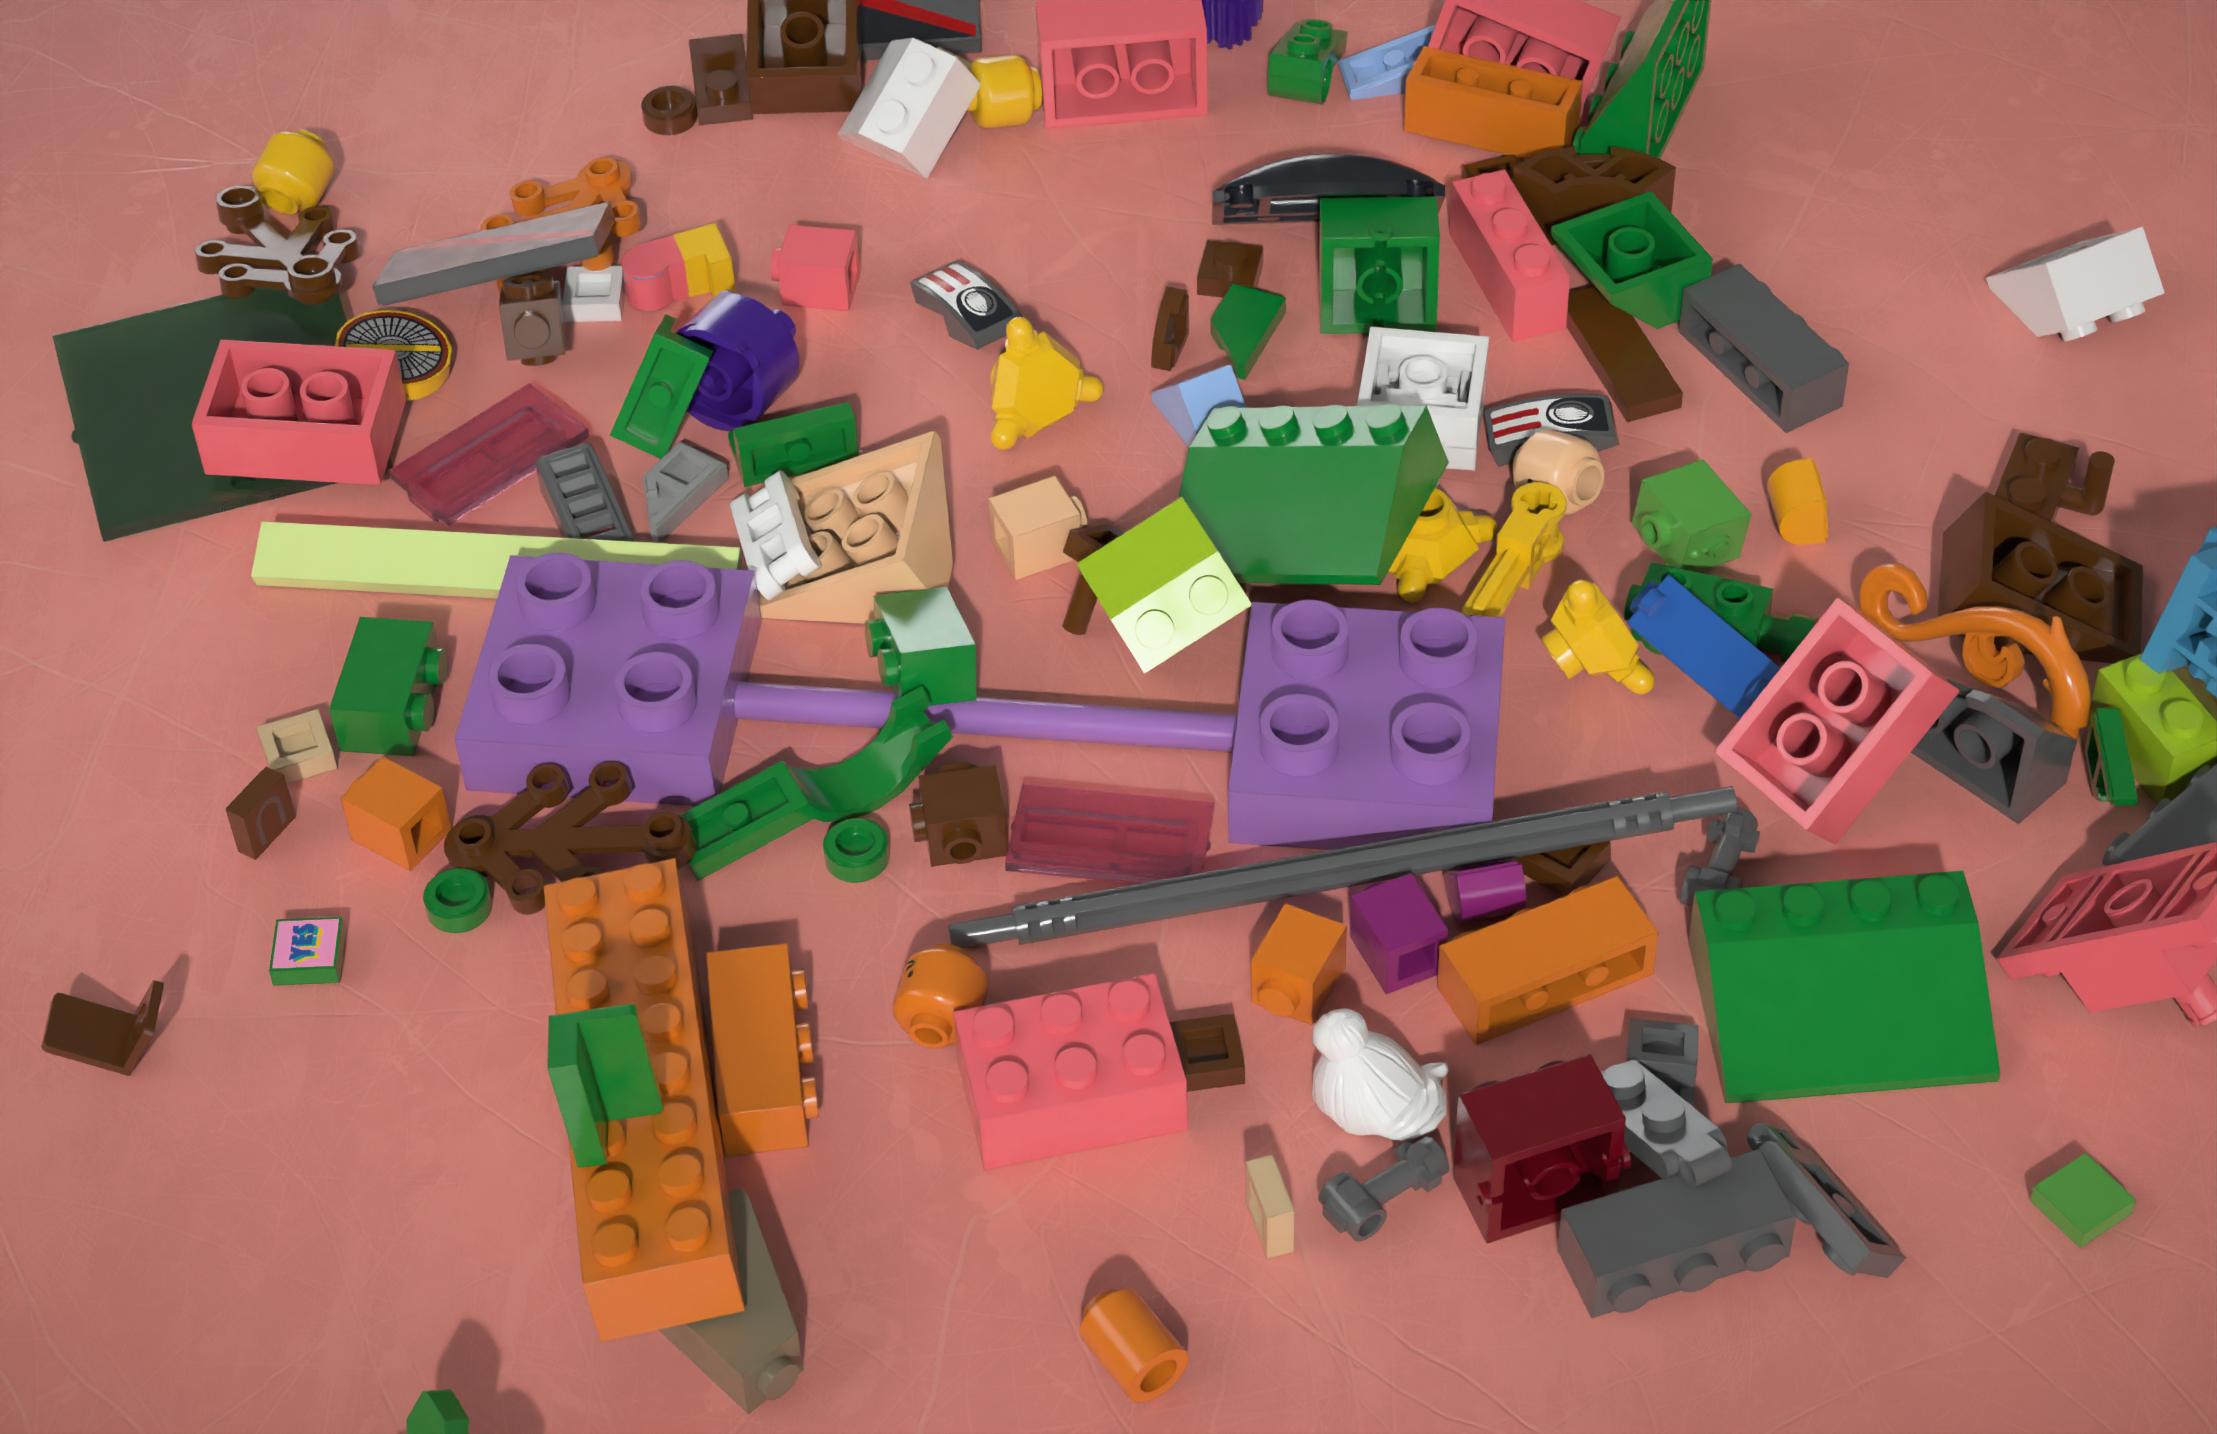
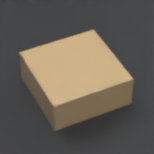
M318 709L257 727L269 768L284 774L287 784L338 769Z
M1273 1155L1246 1161V1205L1267 1259L1294 1252L1295 1211Z

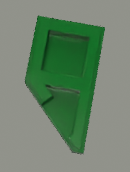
M2096 708V712L2092 715L2084 750L2092 795L2098 801L2110 802V805H2137L2138 796L2120 709Z

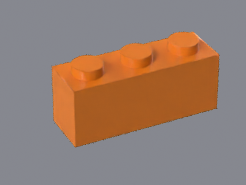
M1424 46L1406 78L1404 131L1427 136L1435 140H1445L1480 148L1488 152L1516 155V157L1529 159L1552 150L1573 147L1576 132L1580 127L1583 81Z
M1615 876L1595 885L1578 887L1569 895L1539 907L1522 909L1510 918L1478 931L1463 932L1454 937L1450 942L1440 945L1437 988L1475 1045H1479L1653 975L1659 932L1620 878Z
M787 943L707 952L718 1116L725 1157L808 1147L806 1119L819 1118L815 1077H802L801 1064L814 1063L809 1022L797 1023L796 1019L797 1010L809 1009L804 969L791 970Z

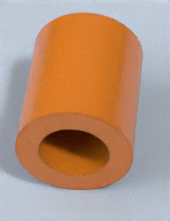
M1131 1288L1109 1289L1101 1292L1088 1303L1083 1313L1084 1319L1080 1325L1079 1335L1131 1401L1144 1403L1153 1400L1169 1390L1180 1379L1187 1368L1189 1355L1136 1290Z

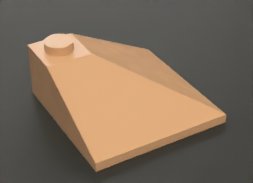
M935 431L790 479L799 494L798 507L811 547L819 558L821 568L807 577H803L801 574L795 576L784 584L786 590L770 601L757 588L761 618L865 624L866 620L874 619V595L940 587L948 588L953 558L941 438Z

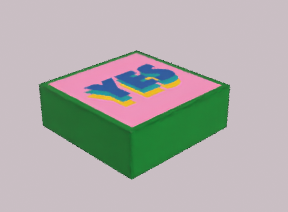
M343 918L276 919L269 967L273 986L340 983L346 937Z

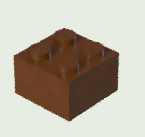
M747 0V84L752 114L850 112L861 94V19L859 0Z

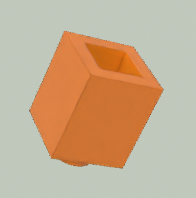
M384 756L364 775L357 777L340 797L351 840L408 871H411L452 829L443 788Z
M1285 903L1251 959V1003L1264 1007L1274 1015L1291 1017L1313 1025L1346 968L1347 925Z

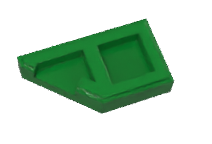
M1232 284L1210 319L1211 336L1219 349L1226 352L1233 364V372L1237 378L1246 380L1286 313L1285 297Z

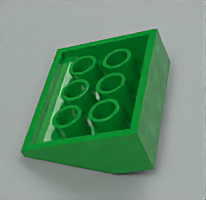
M1712 0L1653 1L1646 10L1636 31L1629 30L1626 33L1621 50L1620 63H1611L1605 81L1604 95L1596 94L1592 101L1588 127L1580 126L1573 142V147H1576V155H1610L1611 147H1619L1639 151L1659 159L1662 158L1704 70Z
M1282 405L1265 408L1227 406L1213 408L1190 445L1178 498L1183 497L1238 583L1381 585L1449 462L1427 405H1330L1327 407H1289Z
M1963 870L1695 891L1688 943L1725 1104L1999 1082L2001 1073L1979 922Z

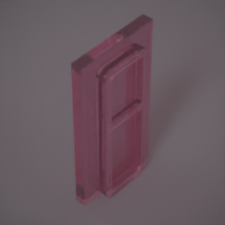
M529 383L390 469V478L407 492L409 501L433 521L444 522L450 526L535 472V463L538 458L576 446L590 437L589 430L561 406Z
M1022 784L1015 819L1011 824L1012 833L1005 860V869L1011 872L1133 884L1204 873L1207 852L1211 848L1209 840L1215 803Z

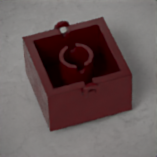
M1591 1054L1568 1061H1552L1544 1064L1536 1071L1500 1082L1487 1081L1477 1085L1471 1091L1458 1094L1453 1179L1486 1244L1560 1221L1561 1209L1618 1192L1620 1169L1631 1166L1630 1154L1624 1142L1626 1117Z

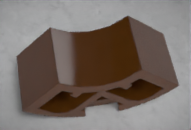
M1567 147L1536 155L1514 166L1513 184L1549 243L1553 246L1557 242L1551 236L1552 226L1650 191L1672 212L1676 167L1652 155L1625 148L1611 147L1610 155H1576V147Z

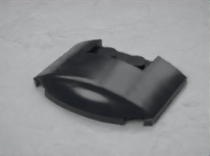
M1327 153L1292 157L1250 170L1213 191L1212 225L1320 222V198L1437 197L1439 214L1446 197L1445 185L1411 167L1372 156Z

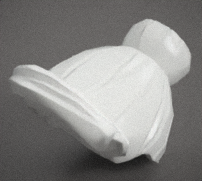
M1331 1010L1329 1013L1322 1015L1316 1022L1312 1039L1313 1044L1322 1055L1314 1069L1312 1097L1318 1108L1344 1131L1358 1136L1379 1135L1393 1140L1415 1139L1433 1131L1446 1116V1093L1440 1082L1450 1070L1447 1063L1437 1062L1420 1066L1404 1048L1390 1037L1368 1031L1363 1016L1353 1010Z

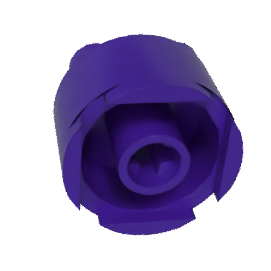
M727 290L721 291L675 333L713 351L687 409L691 416L709 427L722 431H733L734 428L753 423L794 383L798 375L799 354L793 339L796 334V328L792 319L786 313L780 310H770L764 304L750 297Z

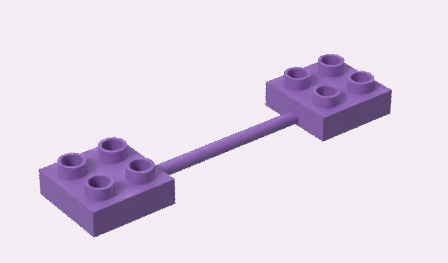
M549 553L538 557L510 555L457 729L455 744L465 787L468 791L522 794L528 790L526 778L530 771L541 764L552 763L558 765L564 772L570 787L568 797L577 798L591 787L589 775L597 765L606 761H616L626 768L632 783L631 794L625 801L697 806L721 793L738 719L882 729L889 718L891 702L897 698L893 691L747 682L761 626L754 570L706 568L699 563L686 560L670 561L659 565L582 560L568 553ZM1301 600L1291 604L1252 602L1238 714L977 697V700L928 706L924 712L932 725L944 719L953 734L1233 752L1228 789L1229 843L1334 850L1492 822L1505 618L1464 615L1447 608H1430L1419 612L1335 607L1332 604L1319 600ZM618 780L608 781L602 787L612 786ZM556 782L547 783L543 785L540 789L550 788Z

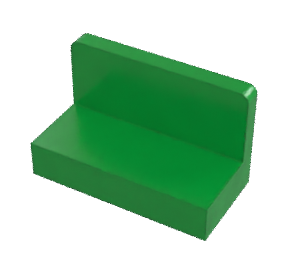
M665 314L652 337L609 435L659 459H662L668 453L713 353L712 350L671 332L676 318Z
M849 402L734 428L733 431L728 433L729 445L744 487L765 483L764 480L779 470L783 471L787 477L813 472L859 456L855 416Z
M625 1004L549 1016L547 1069L578 1168L607 1164V1121L655 1115L663 1111V1097L638 1009L634 1004Z

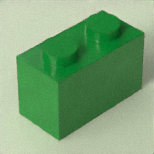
M940 587L874 595V619L865 621V639L870 658L878 657V668L883 687L891 686L898 699L922 686L931 704L929 706L977 700L976 644L948 588Z
M372 617L359 618L329 707L341 752L400 756L415 755L421 732H428L432 726L435 687L445 683L448 672L447 650L438 645L433 621Z

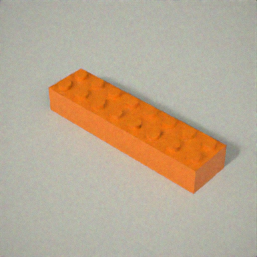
M674 858L650 864H640L626 869L544 885L556 1015L634 1004L639 1012L663 1097V1111L659 1114L607 1121V1164L578 1168L568 1137L582 1285L600 1342L744 1312L745 1306L729 1202L691 917L676 860Z

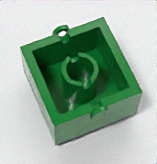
M1437 197L1320 198L1319 305L1321 334L1367 333L1369 338L1370 327L1377 326L1437 332L1440 249Z

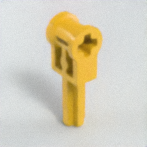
M1534 482L1519 487L1513 493L1511 500L1512 513L1497 535L1496 556L1461 611L1462 614L1501 617L1519 587L1529 590L1544 564L1555 560L1562 553L1564 537L1559 529V521L1565 516L1567 500L1565 494L1559 488L1548 483Z

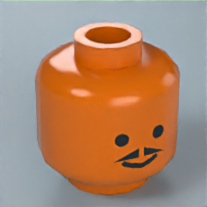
M939 944L929 949H923L911 955L903 968L892 1002L894 1018L900 1027L909 1034L911 1039L923 1047L937 1049L948 1045H956L953 1012L984 1006L988 994L987 975L974 956L963 948L955 945Z

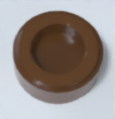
M672 85L658 87L649 92L641 103L646 128L659 135L683 133L693 127L698 118L695 96L683 87Z

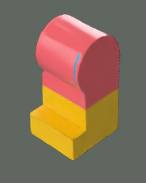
M716 223L636 245L626 251L621 259L627 301L638 310L656 311L667 307L673 300L677 299L679 301L709 292L713 298L719 292L725 290L736 294L732 259Z

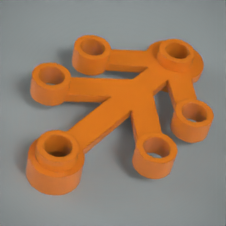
M599 157L593 159L582 168L576 178L542 188V185L537 181L526 180L519 182L511 188L509 194L514 212L517 215L528 218L514 222V219L507 214L492 215L482 222L481 230L485 231L610 202L615 217L610 233L617 237L633 235L642 227V221L637 204L626 200L632 183L630 167L621 160ZM572 200L569 205L539 214L547 206ZM607 237L598 256L581 260V266L591 271H600L611 266L614 262V254L609 238ZM545 269L529 273H542ZM507 278L497 280V286L500 294L501 287H503L502 282Z

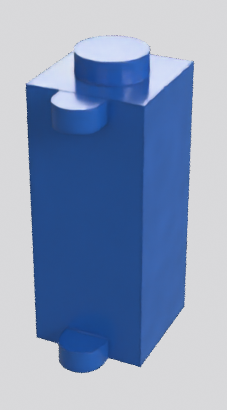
M1669 574L1660 585L1656 581H1651L1630 605L1629 609L1634 615L1627 624L1739 720L1781 669Z

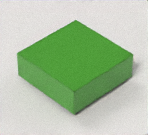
M2087 1153L2079 1156L2033 1187L2030 1199L2079 1248H2082L2132 1215L2136 1199Z

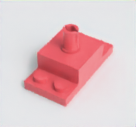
M2217 842L2063 875L1998 956L1997 961L2011 980L2042 974L2043 977H2052L2062 973L2089 1012L2175 998L2187 1015L2188 1021L2194 1027H2198L2200 1023L2204 1026L2217 1019V985L2208 972L2217 961Z

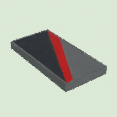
M859 0L861 61L881 59L891 41L915 38L935 48L941 47L953 54L982 52L978 0Z
M610 202L395 251L372 286L378 305L386 306L597 257L615 222L614 213Z

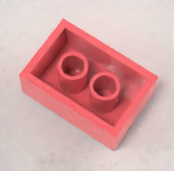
M1202 0L1035 1L1038 64L1042 86V108L1045 129L1208 115L1207 27Z
M1445 0L1428 47L1583 81L1582 110L1621 17L1581 0Z
M220 340L192 421V428L204 473L208 475L381 485L406 402L396 350Z
M1837 597L1714 752L1807 831L1836 845L1960 690L1869 617Z
M1155 973L953 1012L958 1065L984 1170L1188 1130L1187 1080Z

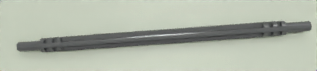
M1733 786L1669 797L1667 791L1015 905L1013 906L1014 913L948 924L951 945L960 948L1018 939L1019 945L1391 880L1410 873L1414 876L1673 830L1674 823L1737 812V799Z

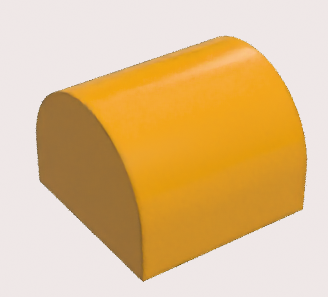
M1810 457L1781 465L1769 477L1767 489L1782 538L1794 545L1826 543V538H1828L1827 499L1816 462Z

